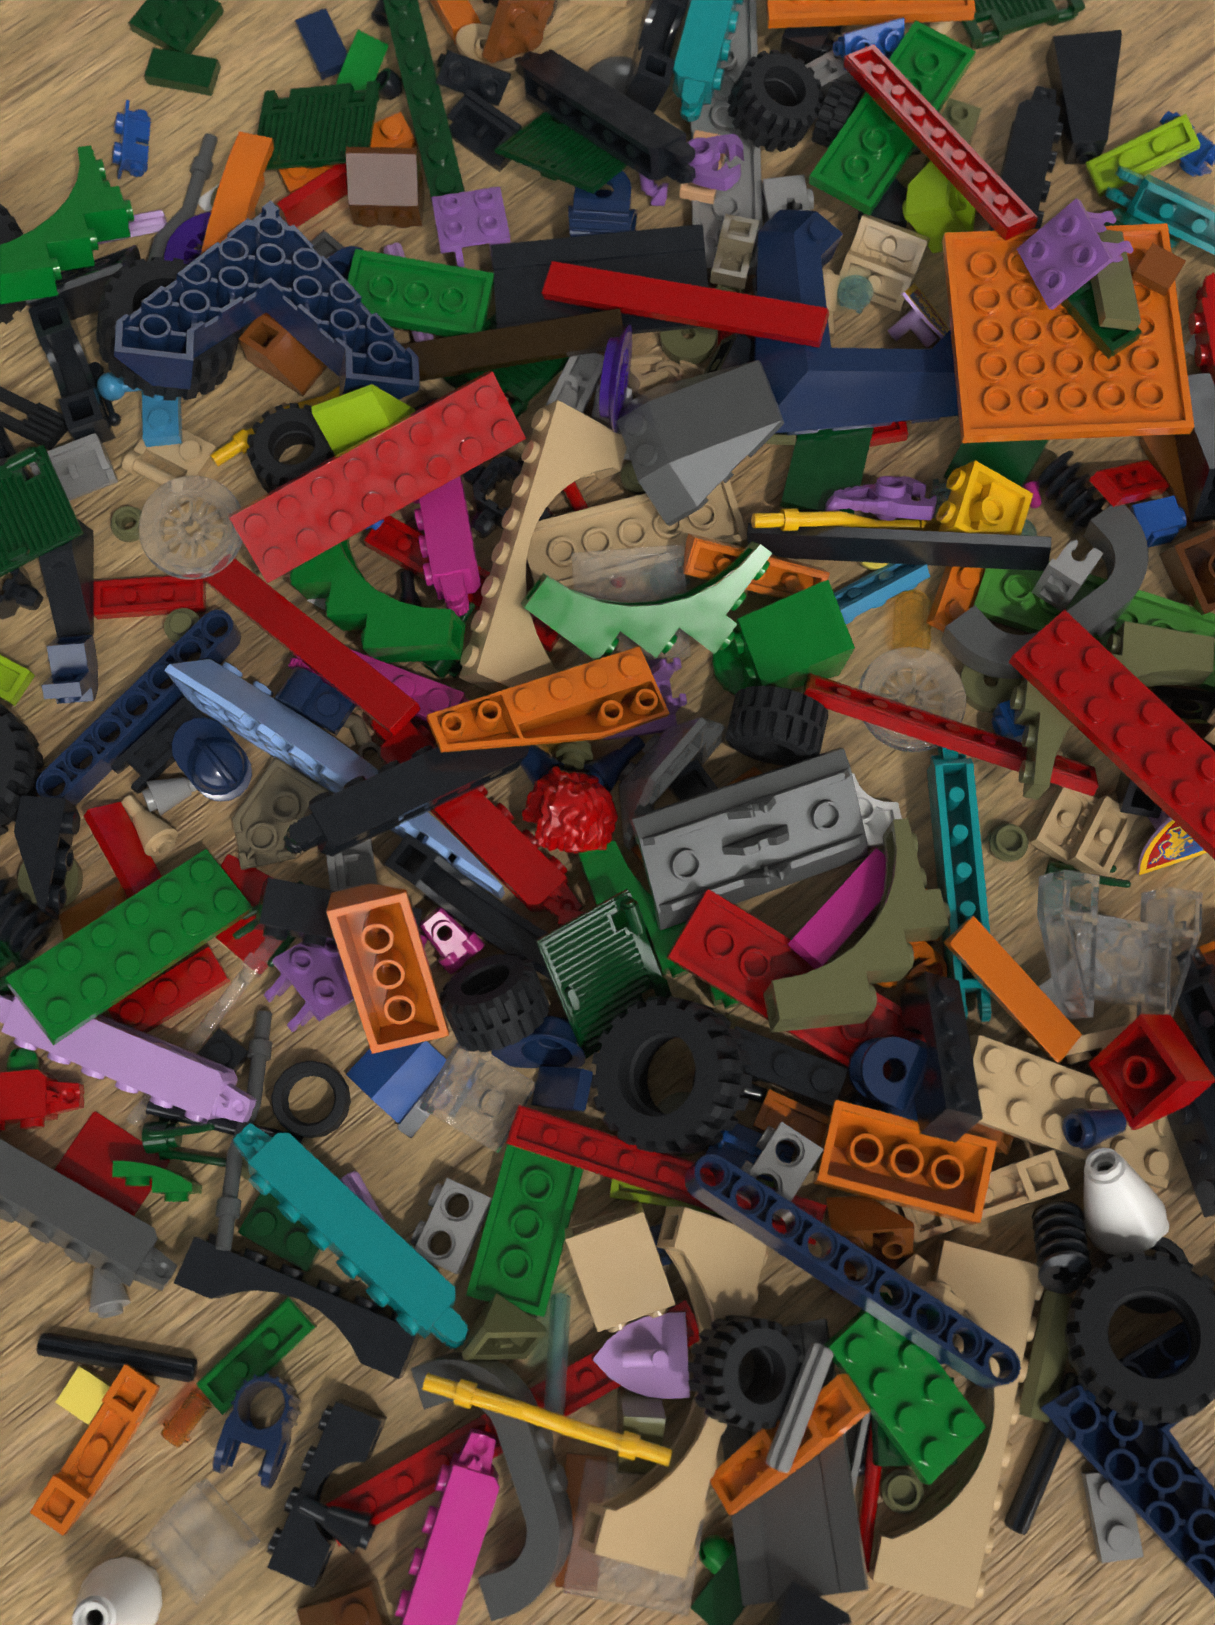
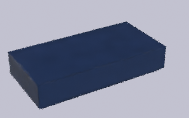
M324 8L296 19L297 29L321 79L339 74L348 53L327 9Z
M540 1066L531 1105L541 1108L585 1112L593 1072L582 1068Z

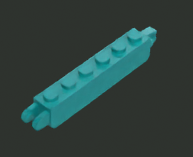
M691 0L673 67L674 83L672 88L677 98H681L680 116L688 121V123L696 122L699 116H701L704 103L711 104L714 91L721 90L724 69L720 67L722 61L728 62L732 40H728L729 33H736L739 11L735 10L737 4L743 5L744 0Z
M1118 167L1115 174L1121 180L1130 182L1139 188L1135 196L1132 197L1117 188L1108 187L1105 193L1107 198L1127 207L1126 212L1148 224L1168 223L1169 234L1215 255V205L1149 174L1144 177L1130 169Z
M937 745L938 755H931L927 780L937 888L941 890L943 902H946L950 909L949 926L942 933V942H944L971 916H974L989 933L990 925L973 761L971 758H966L965 754H958L956 751ZM943 943L944 960L947 963V977L958 980L960 983L965 1017L967 1018L968 1015L965 994L976 993L979 1020L981 1022L990 1021L992 1017L990 993Z
M252 1123L248 1124L236 1135L233 1143L248 1162L249 1174L251 1175L248 1180L252 1186L263 1196H266L268 1193L274 1196L280 1202L277 1206L279 1211L290 1222L295 1224L299 1220L310 1231L307 1233V1236L316 1247L322 1251H325L328 1247L339 1258L336 1264L348 1277L354 1279L358 1276L369 1286L366 1289L367 1294L379 1306L384 1307L388 1304L398 1313L396 1321L406 1332L412 1336L418 1332L424 1339L432 1333L442 1344L445 1343L446 1347L454 1348V1350L464 1346L469 1329L467 1328L468 1324H465V1320L462 1321L461 1316L453 1310L455 1287L290 1133H277L272 1138Z

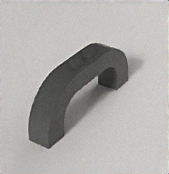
M1125 504L1116 507L1110 505L1092 518L1083 535L1094 548L1104 553L1102 558L1107 569V580L1067 610V612L1093 637L1098 635L1102 638L1118 624L1116 619L1129 607L1147 571L1148 546L1146 537L1140 523ZM974 605L945 627L941 642L959 661L977 672L991 677L1018 679L1024 677L1009 663V660L1040 631L1028 635L1006 633L995 627Z
M455 1352L427 1360L411 1368L424 1409L454 1400L424 1391L422 1388L427 1373L459 1382L461 1378L478 1383L477 1388L538 1407L533 1394L525 1382L513 1370L498 1360L465 1361L462 1352ZM481 1408L492 1420L497 1431L527 1527L526 1542L521 1555L515 1559L493 1565L478 1578L492 1622L526 1608L556 1579L570 1551L573 1534V1516L566 1490L568 1487L566 1472L563 1466L557 1463L552 1448L554 1444L552 1430Z

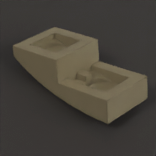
M725 214L711 271L710 283L745 289L760 220Z

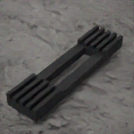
M0 386V402L27 414L28 420L20 421L0 411V426L38 445H44L48 450H52L68 431L63 414L41 403L35 404Z

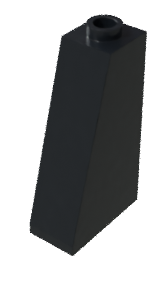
M1121 30L1059 35L1052 38L1045 60L1050 86L1056 90V105L1061 106L1058 121L1064 122L1060 140L1065 164L1078 163L1085 165L1086 162L1102 155L1109 134L1121 48Z
M1210 373L1188 375L1194 428L1190 434H1175L1185 494L1192 522L1215 520V384Z

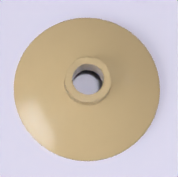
M468 24L458 31L456 46L462 55L506 72H511L517 68L515 58L522 57V54L492 64L482 56L491 28L490 25Z

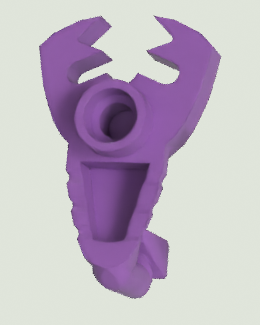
M736 134L719 135L709 138L700 137L687 142L695 148V158L692 163H688L691 167L695 168L696 178H694L692 183L710 189L726 191L738 182L741 176L740 164L729 169L726 162L718 170V162L722 153L727 155L729 162L735 156L744 161L743 143ZM639 173L641 190L647 196H651L650 204L652 206H664L668 194V183H662L658 187L657 184H654V180H649Z
M882 476L877 479L875 484L836 490L827 500L825 511H840V509L850 508L854 511L870 512L875 514L878 519L892 521L896 518L931 520L934 518L937 498L935 495L931 499L925 498L926 485L916 479L907 476ZM912 496L920 498V501H913Z

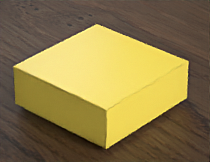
M84 1365L78 1366L55 1403L90 1425L103 1405L101 1400L112 1384Z

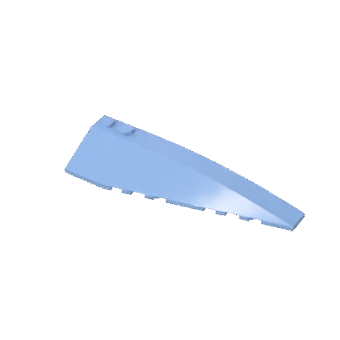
M211 659L169 664L164 670L197 710L219 722L272 757L279 758L334 794L344 790V785L356 777L365 776L368 779L378 774V770L343 743L272 698L273 692L258 681H254L251 685L241 678L243 674L227 662H224L221 666ZM429 812L390 829V831L402 838L408 833L440 855L473 883L499 899H502L505 892L499 881Z

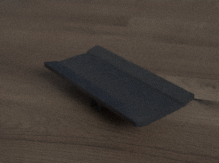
M703 224L491 245L497 329L607 311L544 299L542 290L552 261L708 287ZM621 313L623 328L625 329L630 324L632 334L702 328Z

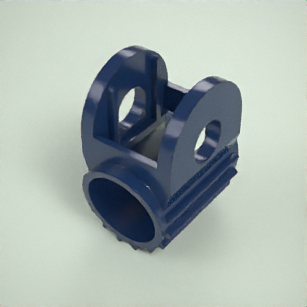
M623 171L606 183L612 187L613 191L597 190L592 194L575 187L573 205H568L570 237L636 231L637 209H631V183Z
M879 1037L868 1039L859 1044L853 1051L848 1064L849 1079L854 1089L862 1097L880 1105L879 1111L918 1121L914 1098L920 1089L926 1071V1042L911 1037L909 1041L900 1037ZM886 1061L889 1062L891 1067V1073L887 1079L883 1075V1065Z
M268 1373L264 1377L254 1374L252 1380H244V1385L239 1390H235L236 1397L231 1402L233 1411L226 1419L219 1437L213 1459V1471L223 1474L228 1467H233L240 1444L243 1442L266 1450L258 1476L261 1477V1487L271 1489L284 1464L291 1443V1430L294 1425H298L296 1422L298 1415L302 1414L299 1411L301 1400L295 1395L297 1390L289 1386L288 1382L278 1376L275 1378ZM268 1387H279L285 1399L283 1414L273 1426L258 1430L250 1416L252 1401L261 1390Z

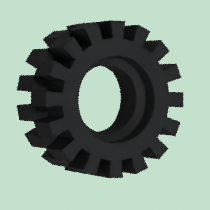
M838 79L834 80L819 111V117L815 123L816 127L812 134V142L829 148L861 101L863 91L861 88Z

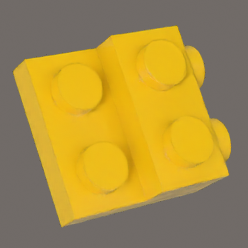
M976 460L956 468L950 474L946 483V487L951 490L948 501H945L940 506L936 514V520L941 522L938 531L1021 535L1033 493Z

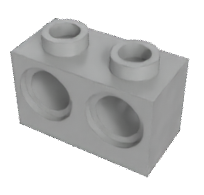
M781 1122L776 1129L770 1126L766 1128L756 1144V1147L762 1150L754 1164L746 1160L741 1170L753 1178L759 1175L771 1177L775 1183V1192L791 1202L822 1153L823 1148ZM785 1140L794 1144L797 1150V1157L794 1162L784 1163L778 1159L775 1152L778 1142ZM741 1191L736 1192L738 1196L751 1204L749 1197ZM772 1215V1218L776 1221L781 1218L778 1215Z
M446 1178L444 1185L437 1183L428 1202V1205L433 1207L427 1222L421 1220L418 1223L411 1238V1243L416 1245L414 1249L425 1260L455 1274H461L488 1214L492 1198L449 1178ZM457 1194H464L469 1201V1209L461 1217L452 1216L448 1209L450 1199ZM445 1231L451 1237L452 1246L446 1254L440 1256L432 1250L431 1241L436 1233Z

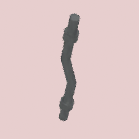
M209 133L204 135L199 154L193 158L190 173L192 176L182 208L155 235L147 262L151 261L152 257H164L165 248L172 233L183 222L195 215L205 180L210 178L214 166L211 160L218 141L216 136Z
M269 1011L257 1012L254 1039L249 1041L247 1057L251 1059L247 1094L257 1099L249 1121L238 1122L227 1153L222 1197L217 1199L215 1216L219 1218L215 1249L221 1251L231 1250L235 1219L240 1217L241 1200L238 1199L243 1156L235 1147L233 1139L248 1124L252 1123L254 1125L261 1106L266 1061L271 1060L273 1044L269 1041L272 1013Z

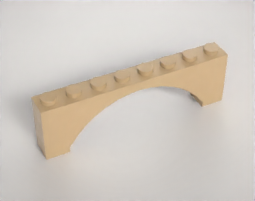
M559 400L538 409L532 419L531 426L534 430L531 440L527 443L522 453V461H524L522 470L512 486L513 500L502 519L504 530L500 542L497 543L492 553L491 559L494 563L490 576L486 578L481 589L483 600L480 610L476 612L471 622L473 633L470 643L464 649L460 660L462 670L459 678L492 693L561 672L555 669L536 633L530 612L521 604L527 595L525 575L530 540L538 520L556 495L578 479L595 476L602 480L620 472L627 450L621 434L615 433L614 430Z
M667 1206L656 1247L667 1252L687 1287L694 1307L699 1334L703 1329L712 1330L711 1322L716 1319L725 1320V1316L728 1315L750 1317L751 1310L756 1305L758 1299L757 1285L760 1272L768 1258L767 1245L733 1223L687 1207ZM693 1400L689 1415L678 1437L670 1447L673 1450L669 1466L657 1463L638 1482L620 1494L600 1504L589 1502L577 1546L596 1555L686 1579L688 1568L692 1565L696 1554L695 1539L699 1523L703 1520L706 1513L707 1503L705 1498L709 1482L717 1468L716 1453L720 1437L724 1433L727 1424L720 1423L718 1420L707 1416L704 1413L706 1408L698 1407L695 1400Z
M938 1240L933 1261L935 1273L932 1281L950 1286L951 1292L965 1302L963 1316L1011 1347L1020 1359L1021 1370L1014 1382L995 1388H986L984 1425L987 1428L981 1433L978 1447L968 1468L952 1490L927 1513L912 1522L888 1533L876 1530L870 1570L867 1574L873 1581L974 1609L976 1598H982L986 1584V1573L981 1571L984 1554L990 1555L994 1544L995 1531L994 1528H990L993 1510L998 1511L1000 1509L1003 1498V1486L998 1484L1001 1468H1007L1011 1457L1012 1445L1011 1442H1007L1010 1425L1016 1424L1020 1411V1401L1015 1399L1018 1382L1024 1383L1028 1371V1359L1024 1358L1026 1341L1031 1342L1033 1340L1036 1330V1317L1032 1316L1034 1301L1040 1300L1044 1286L1041 1285L1038 1279L1037 1264L947 1240ZM990 1357L989 1368L998 1377L999 1365L993 1357Z

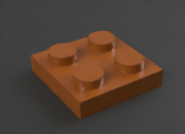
M499 0L482 56L492 64L537 49L543 41V33L548 18L553 12L555 0Z

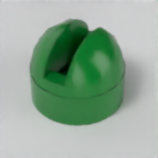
M19 1047L13 1049L8 1055L6 1072L39 1069V1058L34 1050Z
M711 1534L700 1543L698 1549L699 1558L703 1565L715 1575L727 1561L735 1546L726 1538L718 1534Z

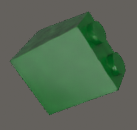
M829 580L820 582L738 618L736 621L737 626L733 630L735 636L731 641L733 652L735 655L741 654L745 667L742 668V674L747 687L775 686L794 689L804 686L807 675L810 673L826 679L839 676L855 649Z

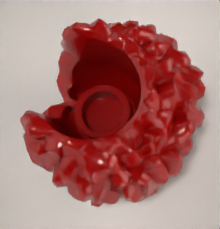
M554 766L549 771V774L535 781L533 790L527 795L526 806L522 810L524 821L537 824L535 832L537 845L547 848L548 851L558 848L559 851L574 854L591 850H606L607 844L612 840L611 834L615 831L616 821L618 820V814L612 801L613 797L599 783L598 777L575 771L568 773L560 770L558 766Z

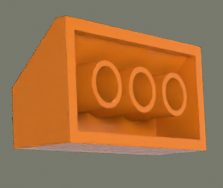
M370 883L332 892L326 913L371 1053L374 1054L449 1036L447 1022L407 890Z
M835 1099L821 1143L823 1151L818 1157L812 1183L970 1225L980 1224L997 1141L967 1133L957 1142L919 1133L918 1121Z

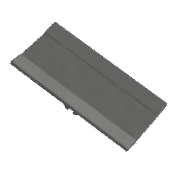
M841 747L630 818L642 855L659 930L686 922L706 889L713 891L732 904H736L868 857L867 838L851 767L845 750Z
M825 1318L782 1327V1330H788L794 1336L791 1344H797L801 1348L803 1354L798 1357L799 1362L804 1361L811 1343L824 1345L830 1339L828 1322ZM750 1351L743 1357L738 1370V1382L742 1393L749 1388L755 1374V1362ZM832 1360L820 1391L836 1377ZM727 1424L724 1433L721 1435L724 1462L758 1431H751ZM844 1433L778 1485L734 1515H731L743 1606L777 1602L792 1581L818 1596L869 1590Z

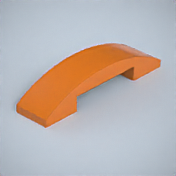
M125 1364L101 1400L103 1405L60 1472L52 1476L29 1513L62 1536L66 1535L117 1464L145 1418L161 1386L129 1364Z

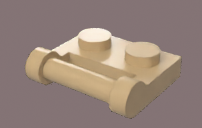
M183 429L182 444L146 447L142 436L134 450L125 455L122 468L133 475L138 473L172 490L174 496L186 501L191 497L212 465L213 460L210 454L218 449L215 445ZM151 455L186 474L184 477L178 478L146 462V460Z

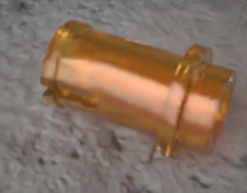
M191 1390L170 1421L164 1420L162 1423L164 1428L160 1434L178 1448L184 1442L189 1443L191 1440L190 1433L207 1410L212 1407V1404L205 1397Z

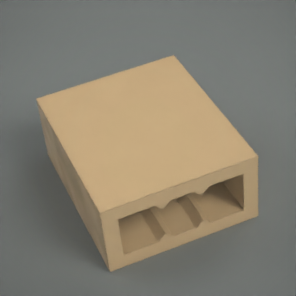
M641 1202L565 1229V1240L597 1332L606 1329L608 1332L623 1330V1327L630 1324L631 1320L643 1316L656 1318L667 1313L669 1307L676 1305Z

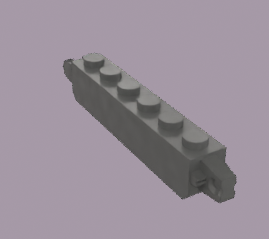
M0 1139V1218L10 1223L16 1221L27 1227L29 1233L43 1243L51 1241L60 1246L70 1259L81 1264L85 1262L98 1268L100 1274L112 1283L120 1284L122 1282L130 1287L135 1280L158 1290H164L173 1277L178 1265L155 1248L157 1242L155 1228Z

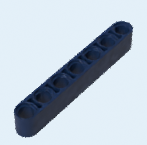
M212 610L193 625L40 774L36 782V790L39 796L65 798L73 806H76L112 771L111 765L185 697L175 683L167 689H160L161 684L170 678L164 671L169 664L187 662L190 655L201 652L198 660L211 659L220 665L238 647L241 641V634L230 615L223 610ZM228 627L224 635L213 637L217 629ZM148 704L144 713L134 716V711L138 706ZM120 730V735L115 741L107 742L111 732ZM93 756L90 766L80 769L83 759ZM60 783H65L63 792L53 796L54 788Z

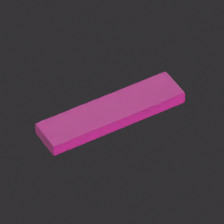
M875 848L788 943L814 969L822 967L881 901L885 881V855Z

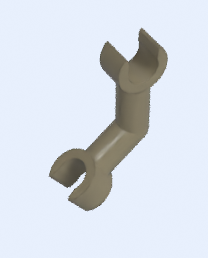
M350 714L343 727L352 730L359 746L358 755L364 759L367 751L374 750L383 762L380 756L381 748L372 741L362 717Z

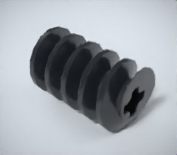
M1067 451L1053 460L1043 470L1037 480V485L1041 489L1047 488L1045 495L1048 500L1056 499L1054 508L1059 512L1064 511L1062 516L1064 522H1073L1071 526L1072 533L1081 534L1086 531L1090 520L1103 511L1102 507L1107 500L1105 497L1096 500L1093 498L1098 491L1095 486L1088 488L1084 486L1091 475L1086 473L1078 477L1076 473L1082 467V463L1077 462L1069 465L1067 462L1074 453L1073 451Z
M4 878L0 880V941L4 943L9 942V949L14 953L20 952V959L26 961L37 954L46 944L54 921L48 919L40 924L38 921L43 912L38 908L29 914L27 910L31 906L32 901L27 898L17 903L16 900L20 896L21 891L15 888L6 893L5 890L9 886L10 881Z
M1056 1201L1041 1205L1034 1210L1031 1216L1033 1219L1032 1228L1034 1230L1035 1253L1037 1255L1038 1279L1041 1285L1049 1291L1059 1294H1070L1076 1291L1079 1285H1082L1083 1280L1086 1279L1092 1268L1089 1260L1090 1252L1087 1247L1088 1239L1085 1235L1084 1213L1079 1206L1066 1201Z

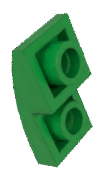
M113 1161L112 1177L125 1179V1186H150V1178H152V1193L164 1194V1202L189 1201V1194H202V1185L178 1172L145 1163Z

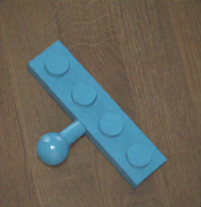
M107 372L100 376L97 382V389L99 394L106 400L117 401L124 396L125 392L142 391L143 441L146 447L182 444L181 397H176L175 401L164 400V396L154 395V398L143 395V390L137 387L133 390L125 385L122 376L117 378L112 372Z

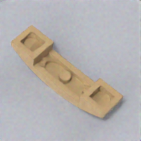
M1055 1150L991 1171L981 1219L1069 1190L1070 1187ZM902 1207L905 1217L914 1224L915 1243L966 1225V1223Z

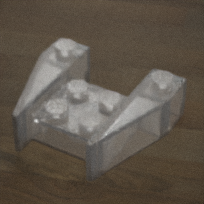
M1061 870L1039 876L1037 917L1059 1010L1068 1020L1092 1018L1094 1000L1137 1006L1136 1018L1140 1014H1170L1173 1018L1191 964L1190 953L1192 956L1194 955L1202 932L1203 893L1172 887L1141 893L1139 922L1098 915L1099 875ZM1189 951L1178 964L1176 956Z

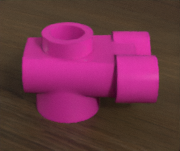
M441 906L434 909L420 921L419 926L440 954L438 962L449 974L456 972L469 958L476 955L484 947L483 941L474 931L467 932ZM441 926L450 927L449 932L445 936L437 937V931Z

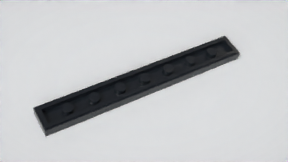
M748 523L747 529L748 545L752 541L759 543L769 550L772 555L783 558L911 565L927 564L931 566L1044 571L1049 564L1052 537L833 526L799 527L797 531H781L780 527L753 528L752 523Z

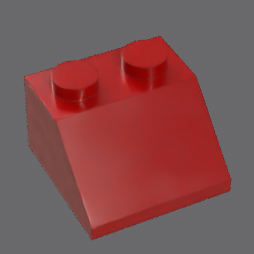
M1140 1014L1089 1063L1117 1108L1124 1114L1126 1122L1132 1130H1138L1189 1105L1215 1082L1214 1076L1170 1014Z

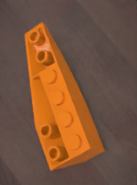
M640 646L427 714L426 718L440 752L599 740L667 717L670 713Z

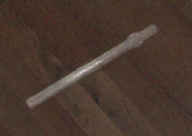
M265 938L254 954L250 952L241 963L243 966L241 971L181 1048L195 1054L199 1051L256 976L260 978L268 968L266 962L283 942L282 940ZM146 1093L126 1118L127 1121L137 1128L141 1126L149 1115L146 1114V1107L151 1095Z

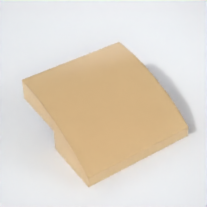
M864 213L839 274L841 277L839 288L901 311L906 300L902 293L912 286L930 238Z
M1058 786L1029 843L1065 864L1072 865L1073 868L1081 872L1108 876L1137 816L1120 812L1119 803L1107 795L1098 799L1095 796L1092 797Z

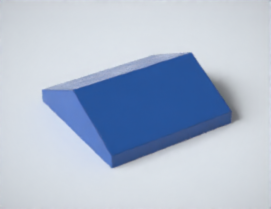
M425 1041L374 1054L369 1049L346 1075L391 1118L400 1124L440 1072L450 1077L457 1069L430 1043Z

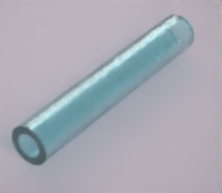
M556 1293L551 1295L544 1409L564 1416L571 1296Z

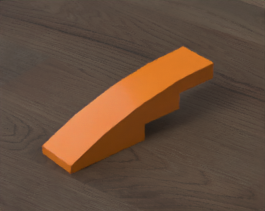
M239 131L216 193L201 254L215 243H221L225 240L227 234L247 218L252 220L256 217L255 207L265 186L264 172L274 151L273 138Z
M838 1374L819 1392L788 1473L780 1472L766 1463V1458L780 1421L772 1429L761 1428V1431H758L716 1469L715 1474L710 1479V1483L728 1515H734L778 1485L836 1441L871 1411L848 1374Z

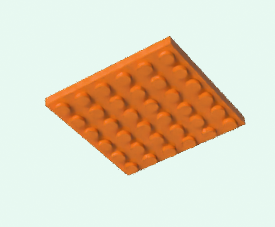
M1168 223L1105 226L1107 230L1123 232L1124 241L1131 243L1133 252L1127 253L1132 276L1152 243L1171 252ZM1039 229L1028 230L1006 241L996 231L944 233L942 245L961 443L1191 433L1194 428V419L1175 280L1165 296L1133 280L1141 323L1138 327L1142 333L1137 341L1108 359L1062 304H1059L1053 310L1048 308L1017 251V248Z

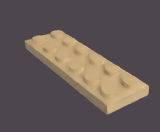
M730 479L726 483L722 481L707 496L709 501L701 509L670 527L664 522L646 493L538 521L530 540L526 561L533 586L543 573L570 589H577L683 561L688 533L737 546L747 544V531Z
M971 1035L970 1046L983 1115L978 1124L1047 1149L1055 1150L1086 1162L1088 1155L1096 1149H1113L1128 1162L1148 1185L1167 1189L1177 1147L1167 1116L1138 1130H1132L1127 1123L1123 1133L1107 1139L1090 1149L1074 1147L1068 1143L1063 1133V1120L1072 1110L1076 1108L1118 1109L1100 1080L987 1037Z

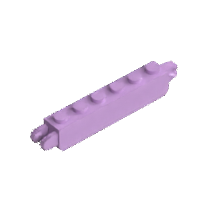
M0 995V1022L4 1024L1 1032L15 1037L13 1043L17 1046L29 1050H37V1047L48 1052L47 1058L61 1064L69 1065L71 1062L82 1066L81 1072L85 1075L97 1079H104L106 1076L116 1080L115 1087L134 1094H137L139 1091L151 1095L149 1101L164 1108H172L173 1105L186 1110L185 1117L196 1122L207 1123L211 1119L225 1118L243 1123L248 1122L252 1115L257 1099L236 1087L238 1079L235 1071L231 1068L102 1014L53 1045L16 996Z

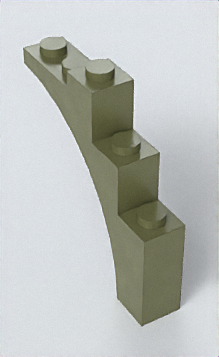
M1124 621L1117 632L1109 636L1106 649L1146 687L1169 684L1199 687L1213 672L1215 637ZM1024 679L1019 687L1015 686L1013 689L1010 708L1015 710L1014 724L1025 726L1022 746L1027 747L1026 760L1022 761L1019 770V782L1024 783L1023 797L1038 800L1050 786L1055 757L1072 723L1028 680Z
M908 818L894 819L883 834L886 860L884 891L876 917L866 934L854 947L831 963L803 975L773 980L764 992L771 1033L864 1023L874 1012L877 1004L875 988L869 984L901 981L914 963L913 948L907 942L937 940L949 926L950 909L948 904L943 902L941 890H925L927 877L925 870L919 866L917 858L918 839L916 834L911 832Z

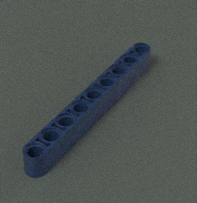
M707 1154L687 1170L685 1186L694 1198L982 1388H995L1008 1385L1019 1376L1021 1370L1020 1359L1011 1347L725 1158L716 1154ZM701 1168L709 1169L716 1178L715 1186L706 1185L700 1177ZM737 1191H741L749 1197L751 1201L750 1210H745L738 1205L736 1201ZM772 1215H778L784 1220L786 1224L785 1234H781L774 1229ZM809 1238L815 1239L820 1244L822 1252L820 1258L810 1253L807 1243ZM845 1261L851 1263L857 1271L855 1282L850 1280L844 1273ZM881 1285L886 1286L892 1294L891 1305L886 1304L880 1296ZM917 1309L922 1310L928 1318L927 1329L922 1328L916 1320ZM954 1333H957L963 1340L964 1348L962 1353L958 1352L953 1345L952 1338ZM990 1357H993L999 1365L998 1377L989 1368Z

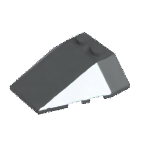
M759 360L653 387L625 404L617 419L637 480L669 527L701 509L709 501L707 496L722 481L726 483L734 475L731 471L747 455L751 458L785 424L762 363Z
M699 717L669 727L661 736L655 734L650 738L642 750L645 755L637 764L630 762L624 768L618 780L621 781L619 784L623 842L627 849L630 850L637 842L630 818L653 811L655 802L692 759H697L702 766L725 740L727 728L724 725Z

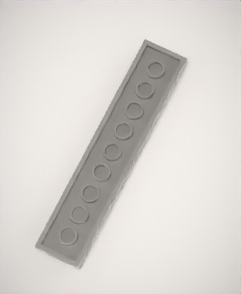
M688 0V11H689V7H690L691 0ZM744 0L743 5L737 4L735 11H739V20L736 33H729L728 40H732L728 62L722 61L720 67L724 69L721 90L714 91L711 104L704 103L699 119L696 122H690L691 140L694 137L695 130L720 135L736 134L743 143L744 161L735 156L729 162L727 155L724 164L727 162L729 169L740 164L741 176L738 182L726 191L717 190L714 204L692 200V225L703 224L707 275H711L725 214L760 220L758 230L763 227L760 147L757 148L752 145L753 141L749 138L745 140L741 136L742 131L735 129L732 124L734 118L729 116L728 108L730 105L727 103L731 89L748 61L753 56L756 57L758 55L756 0ZM757 237L748 275H756V265L758 262Z

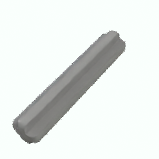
M818 1343L810 1344L768 1452L766 1463L780 1472L788 1473L791 1469L833 1358V1352Z

